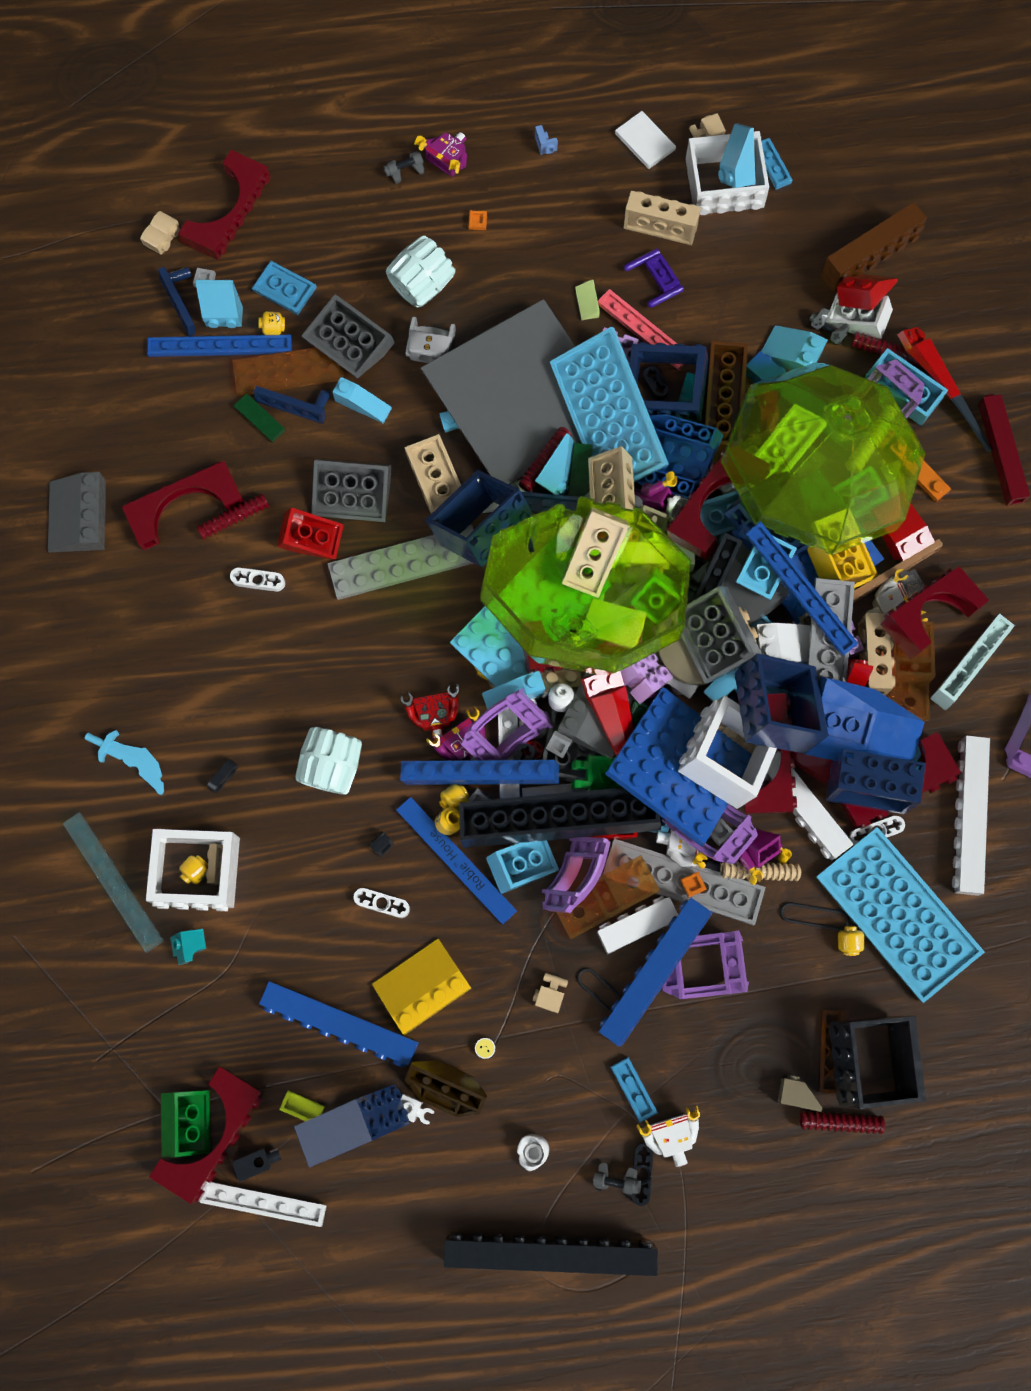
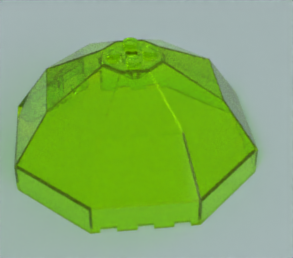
M815 362L750 385L744 396L721 462L755 525L761 521L765 527L775 530L774 533L787 538L789 536L800 540L802 544L812 548L814 546L826 550L825 553L834 555L896 531L906 519L926 453L888 387L835 366ZM845 416H851L852 421H850V419H845Z
M580 496L575 511L565 509L563 504H555L549 510L533 514L531 518H525L517 525L500 529L499 533L493 535L480 600L525 652L537 663L596 675L614 674L680 640L686 620L685 613L687 609L691 559L641 508L633 507V510L622 508L621 504L611 502L602 504L593 502L594 499ZM591 507L624 519L629 524L599 598L562 584L563 574ZM601 531L597 534V536L600 538H604L607 536L608 533L605 531ZM530 535L534 549L532 553H529L528 549ZM594 549L590 552V554L593 556H596L600 553V551L597 549ZM586 567L582 571L584 573H590L592 572V569ZM569 629L577 631L576 633L570 632Z

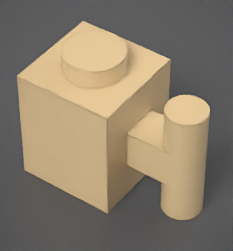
M718 113L702 118L699 130H697L696 125L689 127L693 138L725 135L726 132Z
M545 973L543 981L551 983L550 987L541 986L540 990L536 989L532 1001L536 1002V1007L558 1014L564 993L557 991L558 986L566 988L568 980Z

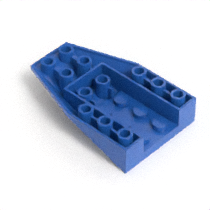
M668 414L649 415L669 465L636 482L643 486L645 483L655 484L660 480L665 481L666 473L672 471L674 476H677V484L674 487H669L673 496L677 495L688 499L693 491L696 492L699 488L701 479L709 474L723 434L717 428Z
M819 676L818 682L829 736L806 752L805 755L834 760L843 749L906 760L915 758L925 723L923 720L876 689ZM846 753V758H852L853 754Z

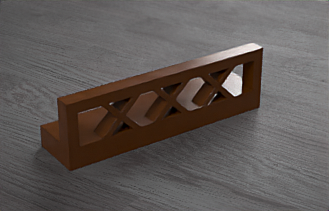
M822 1010L818 1092L836 1094V1080L835 1090L824 1089V1079L829 1075L834 1079L832 1072L835 1070L834 1067L829 1070L825 1065V1058L831 1054L832 1050L826 1045V1038L829 1036V1032L826 1034V1028L828 1030L830 1028L826 1023L827 1014L838 1015L837 1021L850 1020V1011Z

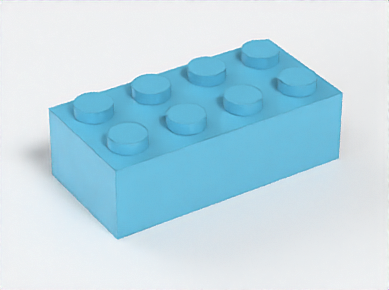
M887 348L866 374L862 385L878 365L895 359L898 360L924 383L921 402L909 416V418L922 426L942 401L948 389ZM885 376L872 390L873 393L899 411L910 401V398Z

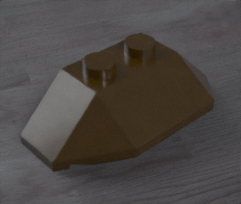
M438 1060L412 1062L405 1078V1082L410 1085L420 1101L456 1117L480 1114L487 1098L486 1093L474 1076Z

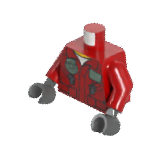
M449 684L448 692L415 698L413 702L409 691V698L406 700L403 699L401 694L400 699L405 704L404 707L408 718L417 727L423 728V731H431L442 737L444 735L443 728L450 727V722L455 720L459 710V684L456 685V690H451Z

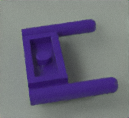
M658 248L624 265V270L630 271L645 263V266L662 290V295L648 301L647 305L649 308L684 291L683 286L679 284V280L662 254H660Z

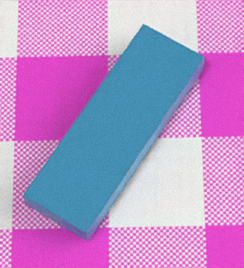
M770 138L762 140L766 171L775 189L777 190L791 184L793 179Z
M629 1057L612 1065L611 1069L639 1122L641 1123L657 1114L658 1112Z

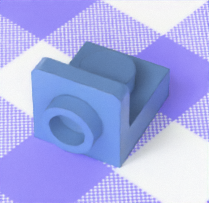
M542 125L536 126L535 140L540 155L551 154L557 151V138L549 139L547 131L544 132Z

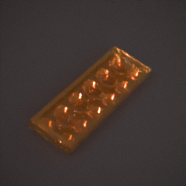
M316 347L232 360L238 396H243L246 393L248 395L254 394L256 386L275 391L339 381L341 377L345 379L344 368Z

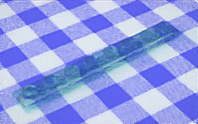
M79 812L64 822L63 825L144 951L148 953L164 942L83 815Z

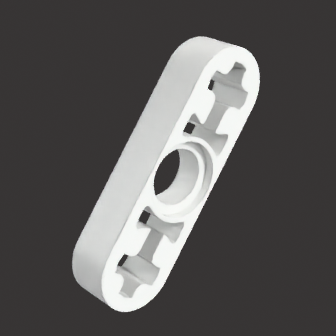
M235 568L230 573L231 581L239 587L275 592L281 591L285 587V580L279 573L246 568ZM239 573H241L246 578H240L238 581L235 576H239ZM257 575L263 577L260 584L253 583V578ZM266 577H268L269 581H275L278 578L280 583L274 586L272 582L267 581Z
M892 816L872 823L862 829L853 830L849 835V839L856 845L859 842L854 839L857 836L856 833L859 835L869 834L874 826L880 827L882 833L886 837H890L902 832L905 828V822L899 816ZM893 820L899 822L898 830L896 828L887 830L885 827L891 825Z
M365 888L358 889L354 894L355 903L367 909L397 918H404L410 912L409 904L405 900ZM363 892H366V896L372 898L373 894L376 895L372 902L373 906H369L371 902L367 900L360 903L361 900L358 896L362 895ZM379 898L387 899V906L383 909L378 908L376 905ZM391 900H394L393 905L400 906L402 903L406 911L398 914L397 909L391 908V912H389Z

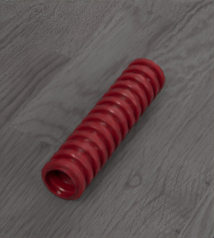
M858 331L854 334L851 343L852 348L856 346L857 349L862 348V351L868 350L869 353L872 351L873 354L878 353L879 356L888 348L911 365H917V368L921 367L903 348V345L897 346V343L893 345L892 342L887 343L886 340L881 341L880 338L877 340L874 336L873 338L870 335L864 336V333L859 334Z
M559 427L558 431L554 433L548 444L544 446L545 449L541 450L538 457L534 459L535 462L531 463L528 471H525L524 475L521 476V480H518V485L521 489L531 492L532 488L536 486L535 483L537 482L535 480L566 433L572 438V434L568 429Z
M260 493V496H254V499L250 498L248 502L244 501L243 505L240 503L239 507L236 508L234 506L233 510L228 509L229 512L226 513L224 511L223 515L218 514L217 518L212 517L213 520L210 521L208 519L207 523L202 522L201 526L198 524L197 530L200 536L206 540V537H212V534L216 535L218 531L222 532V529L226 530L228 526L232 527V524H238V521L242 522L244 518L248 519V516L251 515L252 517L254 513L258 514L260 510L264 511L263 508L266 507L268 509L269 504L265 496Z
M802 1111L800 1113V1127L803 1130L806 1128L808 1130H812V1128L818 1130L820 1128L821 1131H825V1129L831 1131L833 1129L835 1132L838 1130L840 1132L845 1130L851 1132L852 1130L853 1133H857V1131L864 1133L865 1131L867 1134H870V1132L873 1134L877 1132L883 1134L885 1131V1120L881 1115L879 1117L876 1115L872 1117L866 1115L864 1117L863 1114L859 1116L853 1114L851 1116L849 1113L847 1115H844V1113H840V1115L834 1113L832 1115L831 1112L827 1114L821 1112L819 1114L817 1111L814 1113L812 1111H808V1113Z

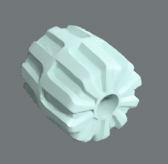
M420 236L399 253L387 267L386 274L393 287L407 302L415 307H422L451 280L455 274V268L451 265L452 261L445 257V252L442 248H438L432 239Z
M311 727L300 752L295 776L296 781L324 791L347 794L358 768L362 742L356 737L348 736L345 733H336L330 729Z

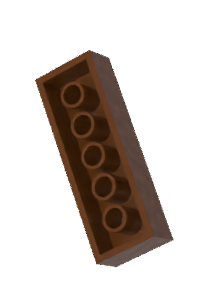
M915 202L911 203L827 257L821 277L834 292L845 277L862 275L866 270L874 269L880 261L888 260L894 252H900L908 243H914L919 239V234L925 227L926 215Z
M711 341L703 425L717 428L723 434L717 453H722L731 443L741 448L748 344Z

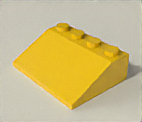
M849 508L812 522L817 543L808 547L807 551L820 579L855 582L854 588L878 577V573Z
M439 939L372 984L404 1035L472 989Z

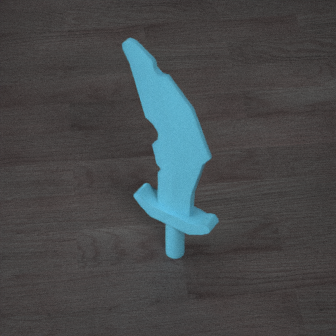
M117 730L108 734L105 740L91 733L86 734L85 740L100 746L98 759L101 763L105 762L107 754L119 760L123 759V762L130 768L137 767L139 775L159 795L164 793V783L161 781L162 773L159 763L146 748L123 745L114 741L119 736Z

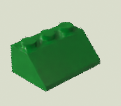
M210 1090L161 1093L162 1157H182L211 1153Z

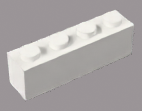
M664 896L653 900L654 904L649 907L642 905L636 908V913L630 916L628 913L617 918L618 922L611 924L609 921L599 926L600 930L597 931V934L606 953L614 952L668 926L674 916L678 917L670 897L665 899Z

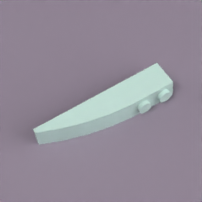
M999 614L930 699L946 711L957 700L1015 625Z

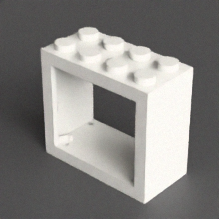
M754 131L755 185L701 192L697 164L721 162L731 134L689 138L686 165L692 204L701 207L700 215L764 208L769 191V183L760 131Z
M724 695L719 700L715 699L710 707L703 709L700 715L702 719L693 730L695 732L694 737L686 745L688 750L679 760L681 765L678 772L738 809L757 797L777 748L754 744L756 747L742 779L708 758L706 754L720 723L745 738L740 705Z
M153 829L146 901L152 903V906L158 909H169V906H172L176 909L188 910L189 906H192V908L202 911H208V907H212L216 911H228V908H234L240 838L233 832ZM166 843H217L223 845L220 887L217 896L162 894L161 886Z

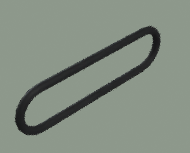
M786 903L781 907L780 915L782 919L790 923L809 925L833 930H844V926L833 927L787 919L783 914V910L786 906H797L839 913L844 915L846 918V924L844 926H848L849 924V918L847 914L839 910L797 903Z
M590 968L582 969L577 976L580 986L612 1013L613 1011L581 982V974L585 971L591 972L620 999H622V996L594 970Z

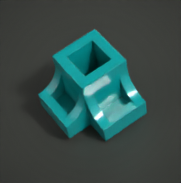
M203 929L183 931L170 937L173 957L177 956L178 965L193 961L192 958L195 952L206 949Z

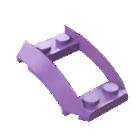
M896 359L878 365L847 404L838 412L844 421L852 424L856 431L864 435L874 419L862 410L859 405L883 376L906 394L910 401L893 419L890 426H888V429L876 445L877 449H880L920 404L924 383Z
M524 688L486 710L467 730L461 745L478 761L507 760L520 745L538 736L543 729L547 727L551 729L553 724L547 711L543 712L524 693ZM510 708L524 724L512 732L495 749L479 731L496 715Z
M1029 694L1027 703L1004 751L1007 754L1006 761L1008 767L1031 778V755L1019 750L1031 725V694Z
M729 804L721 818L737 828L718 850L706 843L703 846L698 845L664 818L662 820L696 850L713 860L734 864L758 836L756 828L753 827L751 822L752 817L741 813Z
M591 837L569 838V841H572L570 851L565 853L562 866L556 878L547 889H542L541 893L545 894V902H542L543 909L571 913L587 897L598 882L604 869L611 843L609 840ZM583 858L592 859L589 871L575 892L567 891L578 875Z
M733 931L700 935L695 938L689 947L720 944L725 984L684 988L680 960L663 985V991L679 999L747 992L749 982H747L742 948L743 939L740 932Z

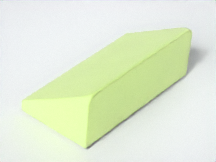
M594 280L576 286L575 290L581 320L599 318V306Z

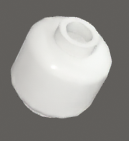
M564 683L554 685L549 692L548 701L550 707L557 712L567 711L574 698V691L569 685Z

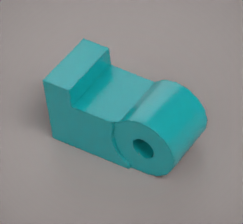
M687 372L678 402L692 403L695 374Z

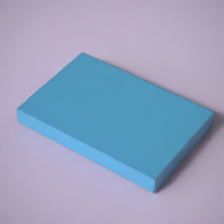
M270 261L252 287V290L288 311L299 315L317 286L281 265Z

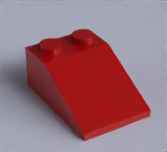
M867 274L845 277L837 286L839 306L873 310L898 282V279Z
M903 492L870 510L893 560L904 561L935 542L928 526Z
M291 507L285 511L277 547L295 553L336 560L344 524Z

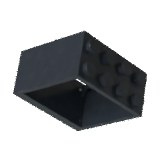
M885 1016L829 1022V1036L832 1042L831 1056L834 1060V1079L837 1085L836 1099L840 1107L864 1109L926 1101L916 1016ZM887 1025L896 1091L862 1095L854 1028Z

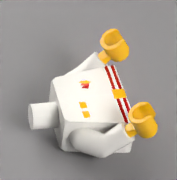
M904 569L897 570L895 577L892 576L880 586L872 602L874 608L866 613H887L891 609L896 611V606L902 601L908 602L907 599L909 597L902 583L898 584L899 580L903 581L908 578V575H905L903 578L899 577V573ZM928 618L922 619V623L928 621Z
M671 828L669 833L658 831L656 843L666 844V855L670 856L681 867L698 865L700 868H705L706 864L702 860H708L706 855L685 842Z
M695 1106L696 1110L694 1112H690L689 1107H686L687 1114L651 1125L645 1120L646 1126L644 1128H640L639 1124H637V1128L646 1145L657 1155H663V1157L672 1156L676 1167L687 1164L684 1151L692 1149L699 1130L698 1118L700 1117L698 1106Z

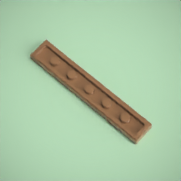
M940 539L936 540L933 544L854 591L853 603L879 588L892 576L895 577L897 570L904 569L899 573L900 575L936 553L943 543Z

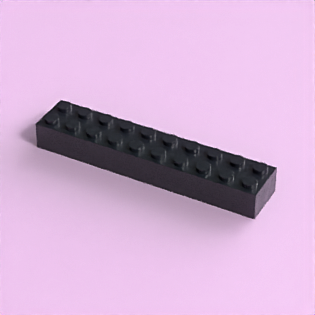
M624 788L459 803L460 841L464 848L661 830L660 815Z
M451 1232V1235L445 1239L444 1268L658 1276V1248L655 1244L651 1243V1240H639V1243H632L630 1239H618V1242H610L609 1238H597V1242L589 1241L587 1237H576V1241H571L565 1236H555V1240H547V1236L535 1235L534 1239H526V1235H513V1238H505V1234H493L492 1237H484V1233H472L471 1236H463L462 1232Z

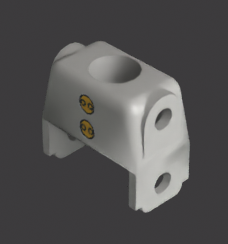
M412 317L406 356L410 357L413 361L430 363L452 350L456 332L455 324H451L449 331L434 327H417V317Z

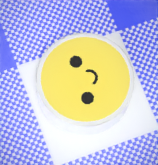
M482 1038L477 1041L475 1052L480 1058H490L495 1052V1044L488 1038Z

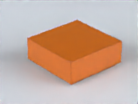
M469 210V230H486L487 211Z
M699 872L680 879L688 898L707 890Z

